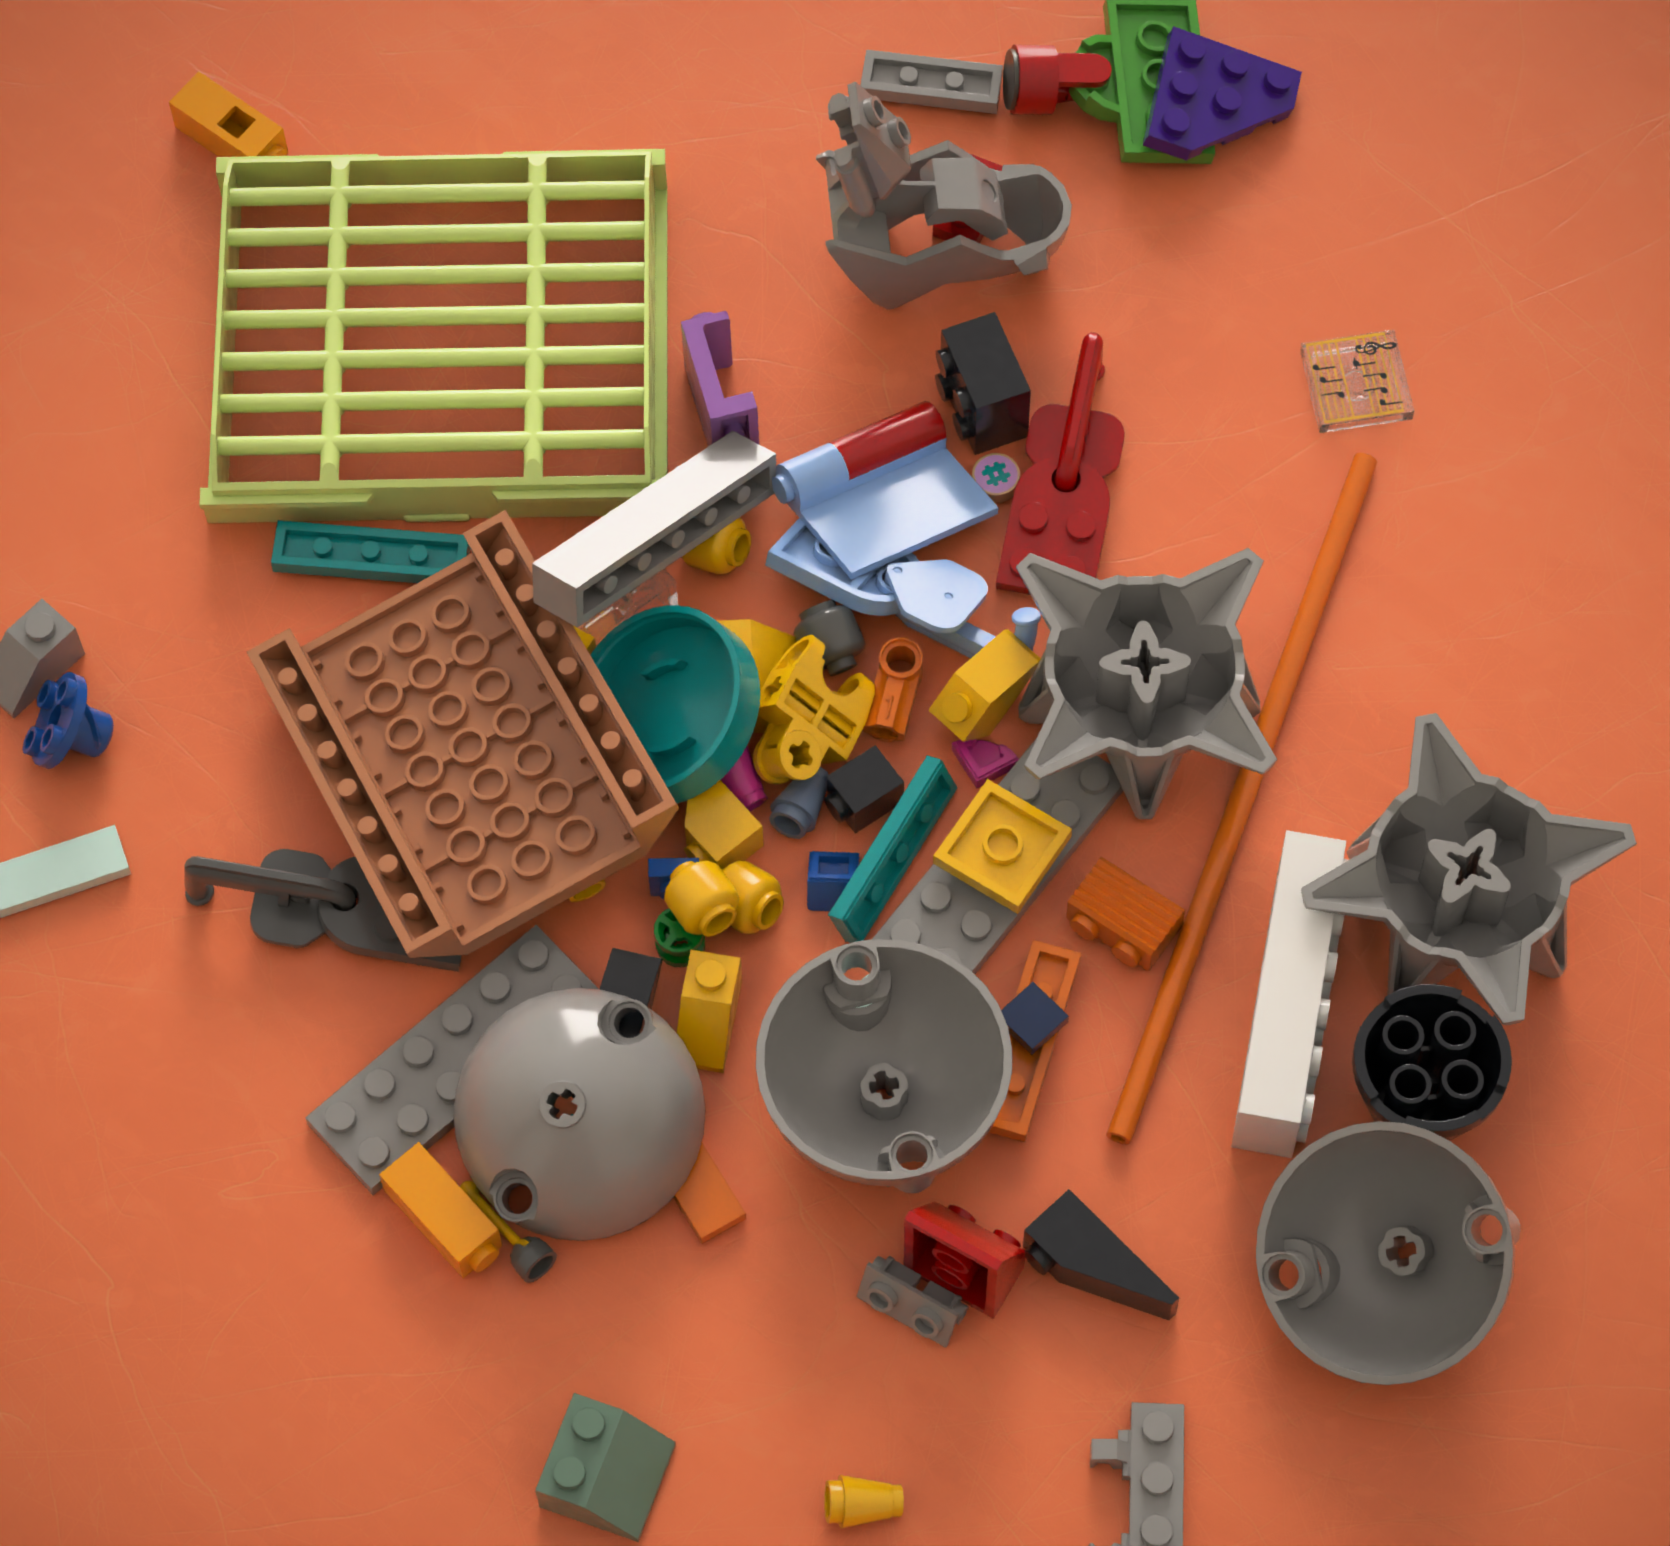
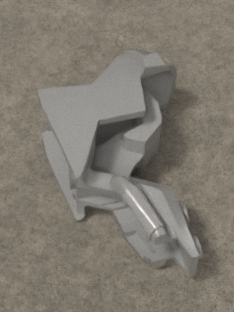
M853 82L847 85L849 97L841 93L831 97L828 103L830 121L835 120L839 127L840 138L846 140L847 146L835 151L827 150L816 156V160L826 170L834 240H828L825 243L828 252L847 277L873 303L891 310L945 284L992 279L1015 274L1020 271L1023 275H1030L1042 270H1048L1050 257L1059 249L1065 238L1072 208L1064 185L1051 172L1035 164L1003 165L1002 171L991 169L949 140L910 155L908 145L911 143V135L907 124L901 117H896L885 108L877 96L870 95L857 82ZM925 214L927 226L962 221L992 241L1008 234V228L1021 238L1026 245L1011 250H998L958 235L905 257L891 253L888 230L913 215Z

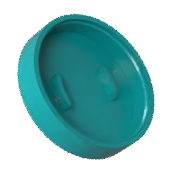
M679 605L660 606L644 610L620 623L601 640L590 654L676 803L694 798L711 788L738 761L749 743L758 718L760 680L750 650L730 629L708 614L691 607Z

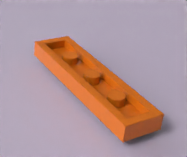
M1033 939L1016 996L1034 982L1065 1012L1081 961V953ZM1059 1031L1033 1055L1010 1035L1012 1045L1011 1080L1007 1097L993 1127L989 1131L990 1133L1026 1142Z

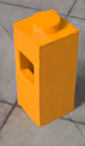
M200 71L169 101L175 128L218 157L287 156L289 153L284 130L280 125Z
M417 1142L379 1174L384 1192L462 1278H465L473 1270L477 1273L483 1271L498 1257V1249L503 1246L499 1229L420 1142Z

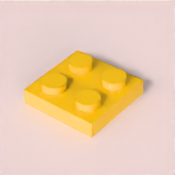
M987 779L933 855V864L1018 914L1071 839L1072 828Z

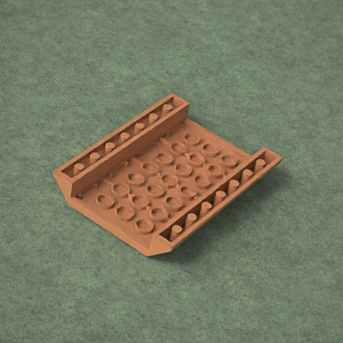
M506 510L463 533L472 551L471 554L304 646H300L289 628L247 651L251 662L409 958L468 955L646 856L679 809L574 626L534 603L532 563L535 562V559Z

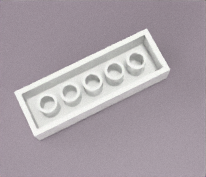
M1286 830L1277 872L1231 1144L1232 1148L1292 1158L1296 1141L1306 1143L1315 1101L1314 1089L1316 1078L1319 1074L1323 1047L1321 1045L1331 1002L1329 999L1338 959L1339 936H1341L1345 915L1306 909L1302 899L1301 888L1348 861V859H1344L1346 840Z

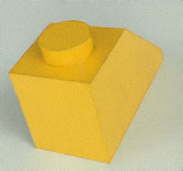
M1008 629L1003 630L952 675L928 711L963 742L990 736L1033 676L1041 658Z
M721 780L705 792L687 800L684 826L686 847L684 851L688 858H699V862L711 861L719 865L720 868H725L735 861H745L764 846L762 824Z
M697 950L690 951L681 994L677 1034L685 1043L695 1061L697 1069L724 1073L742 985L740 957Z

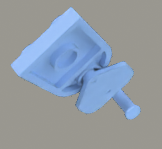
M800 518L768 551L765 566L854 611L875 616L895 614L906 626L969 658H972L996 637L966 622L986 599L988 585L979 574L954 561L947 559L919 561L913 553H910L851 580ZM1024 607L1012 614V621L1016 625L1014 635L1033 651L1041 614L1035 608Z

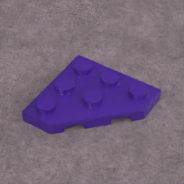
M1173 26L1167 36L1143 146L1188 160L1200 155L1204 149L1221 142L1224 145L1251 134L1256 127L1270 121L1273 124L1289 117L1295 107L1302 72Z

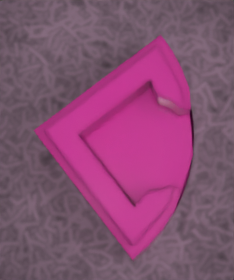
M960 739L952 743L953 753L976 789L983 786L987 779L992 781L1008 773L1019 760L1016 754L1003 744L998 745L977 739L965 742Z

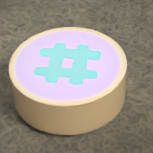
M990 453L981 457L975 463L972 470V478L994 503H1002L1014 496L1016 485L1020 479V470L1017 463L1011 457L1001 453Z

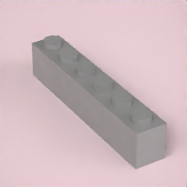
M731 431L715 443L710 444L706 449L677 466L674 470L533 562L534 603L573 626L579 627L773 495L772 478L776 476V453L735 431Z

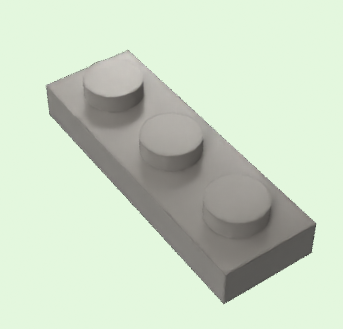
M866 50L860 86L870 95L877 96L880 101L997 114L1003 65Z

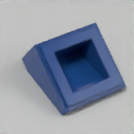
M810 852L807 880V907L809 910L831 911L859 866V853Z

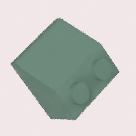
M574 1393L535 1489L539 1507L639 1542L676 1442L622 1409Z

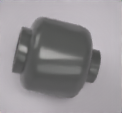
M829 600L817 604L799 615L801 622L794 629L795 638L798 641L807 635H814L825 644V651L822 657L825 660L823 670L828 669L830 676H835L857 665L854 657L863 651L866 643L850 608L844 605H836L834 600Z

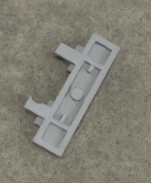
M1132 1402L1130 1430H1118V1439H1092L1090 1444V1468L1095 1467L1097 1463L1109 1464L1113 1469H1122V1480H1129V1534L1122 1533L1121 1544L1113 1543L1111 1546H1183L1184 1404Z

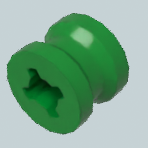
M666 909L658 916L654 924V937L659 957L666 964L673 967H687L691 950L704 952L705 936L687 933L670 909ZM685 940L688 942V944L683 943L677 944L676 946L674 945L677 941Z

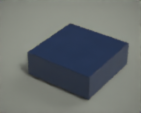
M1034 982L1001 1010L1008 1025L1009 1034L1031 1055L1064 1027L1069 1019V1016Z

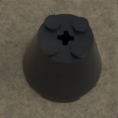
M1413 985L1386 996L1384 1001L1374 1008L1364 1020L1362 1026H1360L1352 1058L1353 1074L1357 1088L1374 1122L1409 1124L1429 1130L1449 1141L1484 1122L1501 1102L1510 1079L1512 1066L1509 1040L1495 1015L1491 1017L1479 1004L1461 995L1462 990L1445 985Z

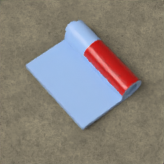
M923 401L780 463L776 466V476L772 478V488L777 499L781 503L789 505L851 580L998 514L999 510L994 501L946 448L947 436L944 421L936 407L928 401Z

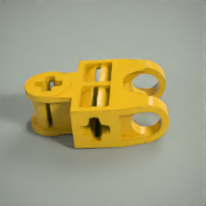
M807 635L801 638L785 652L770 671L760 691L758 715L769 724L754 749L753 763L760 778L770 784H781L790 779L806 780L817 773L821 764L847 760L867 722L873 702L875 685L862 673L850 676L837 692L831 691L827 687L823 677L825 660L822 658L825 644L814 635Z

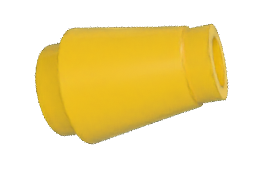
M839 1475L838 1480H827L825 1483L824 1510L826 1522L838 1523L841 1529L892 1517H902L904 1495L901 1484L891 1485V1483Z

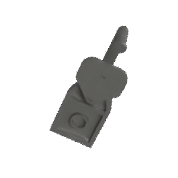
M279 849L271 852L263 859L260 867L200 856H192L187 859L184 865L185 896L192 905L202 906L207 904L214 895L213 885L255 892L250 924L254 934L264 942L293 948H303L326 934L337 946L354 954L459 972L462 955L409 958L356 857L344 860L332 870L321 856L290 849Z

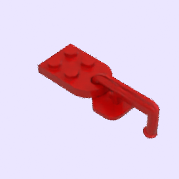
M1090 332L1083 338L1069 406L1048 404L1039 408L1031 418L1025 450L1033 465L1020 477L1014 491L996 579V589L1030 595L1016 569V566L1029 553L1097 578L1110 510L1109 490L1103 478L1116 471L1119 467L1125 438L1123 425L1115 416L1091 410L1096 382L1105 373V367L1102 363L1103 340L1098 333Z

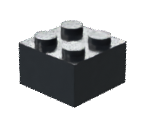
M993 312L941 330V349L935 353L940 373L935 375V381L944 402L950 400L956 412L952 414V418L960 440L968 439L974 455L1027 438L1031 390L996 313Z

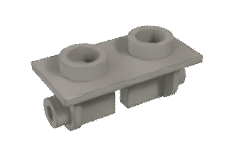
M877 1256L873 1263L869 1262L856 1297L868 1303L873 1309L891 1316L915 1330L919 1335L929 1338L946 1348L951 1339L955 1324L959 1325L969 1308V1306L961 1302L962 1296L950 1292L931 1280L921 1292L915 1288L920 1281L921 1275L895 1261L891 1256L887 1259Z

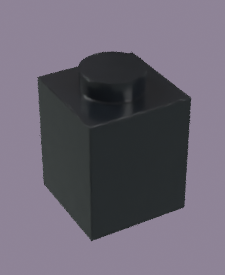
M875 745L826 776L827 797L824 798V801L832 816L839 823L845 820L854 833H857L895 808L904 793V781Z

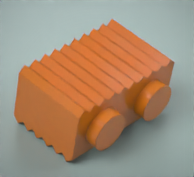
M1103 857L1098 859L1080 886L1076 888L1074 894L1070 896L1066 912V918L1070 921L1071 928L1081 937L1093 941L1095 938L1100 939L1102 943L1110 946L1112 954L1120 962L1132 968L1140 965L1146 971H1150L1181 929L1185 915L1183 908Z

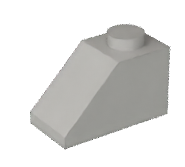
M43 599L39 600L8 628L0 642V707L13 718L38 697V693L46 680L49 679L55 682L85 654L76 628Z

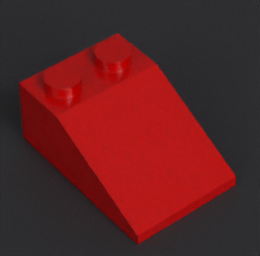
M934 1201L910 1210L904 1219V1266L920 1274V1279L928 1283L931 1280L950 1292L962 1296V1302L994 1319L1024 1269L1026 1251L1020 1248V1242L1002 1230L995 1229L992 1233L975 1224V1218L969 1212L956 1205H949L946 1208Z

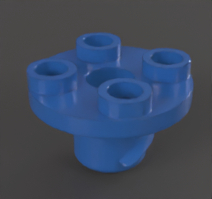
M67 672L56 682L48 679L42 685L37 697V706L41 709L35 726L28 730L23 742V753L32 756L33 762L36 765L52 769L63 760L69 749L90 757H98L108 747L114 730L113 718L106 712L88 706L86 703L87 683L84 677Z

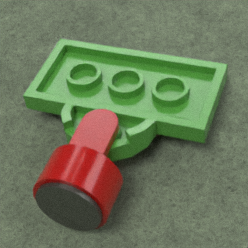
M1105 0L1103 13L1106 35H1093L1082 40L1076 53H1057L1054 45L1013 44L1011 49L1007 50L1003 67V98L1005 107L1011 114L1052 115L1057 103L1075 101L1084 112L1096 119L1116 123L1121 162L1212 164L1215 156L1214 145L1204 149L1200 155L1188 160L1143 146L1168 34L1172 27L1175 26L1200 35L1196 0Z

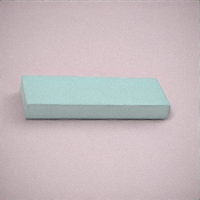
M112 825L1 862L0 918L131 875L116 826Z

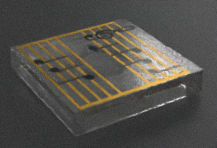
M1395 330L1301 343L1300 353L1319 433L1413 419L1415 411Z

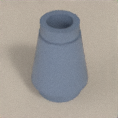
M820 767L817 773L809 779L792 780L771 803L770 809L772 813L769 820L778 832L790 838L800 839L806 833L814 830L827 791L826 776L829 775L828 772Z

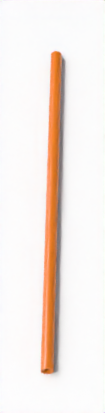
M1356 453L1354 455L1256 723L1272 751L1377 465V460L1366 453ZM1240 767L1106 1136L1114 1142L1124 1145L1131 1143L1264 774Z

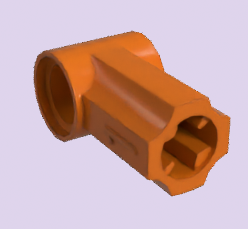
M896 637L887 641L879 652V666L874 682L875 694L867 722L863 728V732L872 735L875 739L891 743L905 740L917 688L922 681L923 653L915 641L906 637ZM904 660L910 663L913 668L904 673H897L888 666L894 661Z

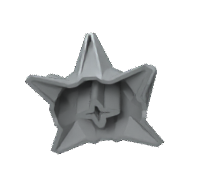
M1247 548L1182 578L1166 574L1132 577L1116 575L1099 580L1029 553L1016 566V569L1045 620L1050 634L1043 656L1018 706L1019 718L1029 724H1043L1024 764L1026 770L1033 777L1040 780L1097 755L1106 753L1135 817L1138 819H1152L1155 816L1183 754L1191 750L1260 774L1267 773L1276 763L1277 758L1253 717L1261 712L1260 700L1244 656L1242 639L1236 627V623L1264 560Z
M1437 713L1415 718L1408 788L1396 796L1385 812L1351 844L1347 850L1350 860L1302 887L1301 894L1306 909L1384 922L1390 930L1387 996L1397 990L1413 985L1437 984L1457 968H1460L1503 1025L1520 1023L1525 1019L1529 969L1549 978L1561 977L1567 968V899L1571 885L1632 848L1637 843L1631 824L1551 814L1540 801L1529 798L1522 792L1508 786L1500 778L1481 774Z

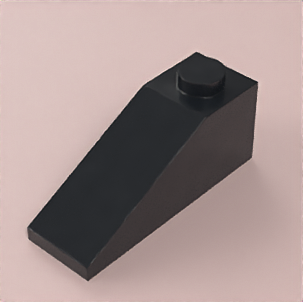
M1068 1189L1024 1230L1023 1247L1026 1249L1025 1258L1042 1275L1049 1272L1059 1283L1166 1320H1170L1176 1314L1179 1297L1071 1190Z

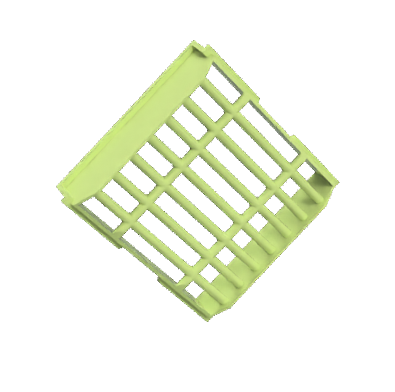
M665 149L503 152V154L423 156L353 154L216 157V176L222 196L210 456L208 488H200L199 501L200 509H204L208 523L278 522V520L294 522L405 520L406 522L468 521L470 518H491L504 510L507 511L510 518L604 516L668 474V186ZM644 199V221L546 223V205L550 201ZM526 201L528 204L527 223L348 226V209L352 204ZM242 206H329V227L241 228ZM644 240V262L546 264V245L549 241ZM525 242L527 244V264L346 267L347 249L351 245ZM327 246V268L239 269L240 247ZM644 281V303L545 305V286L549 282ZM526 284V305L345 308V290L349 286ZM326 287V309L237 310L238 288ZM644 322V345L545 346V327L548 324ZM524 324L526 326L525 347L343 350L344 332L348 327ZM236 329H325L324 350L235 352ZM644 364V387L544 388V369L548 365ZM524 366L525 389L342 392V375L346 369ZM323 370V392L233 394L234 371ZM644 406V429L543 431L544 411L547 407ZM524 409V431L340 434L341 415L345 411ZM321 412V435L231 436L232 413ZM644 448L645 475L543 476V454L546 450ZM516 450L524 452L523 477L339 480V461L343 454ZM320 455L319 481L229 482L230 456Z

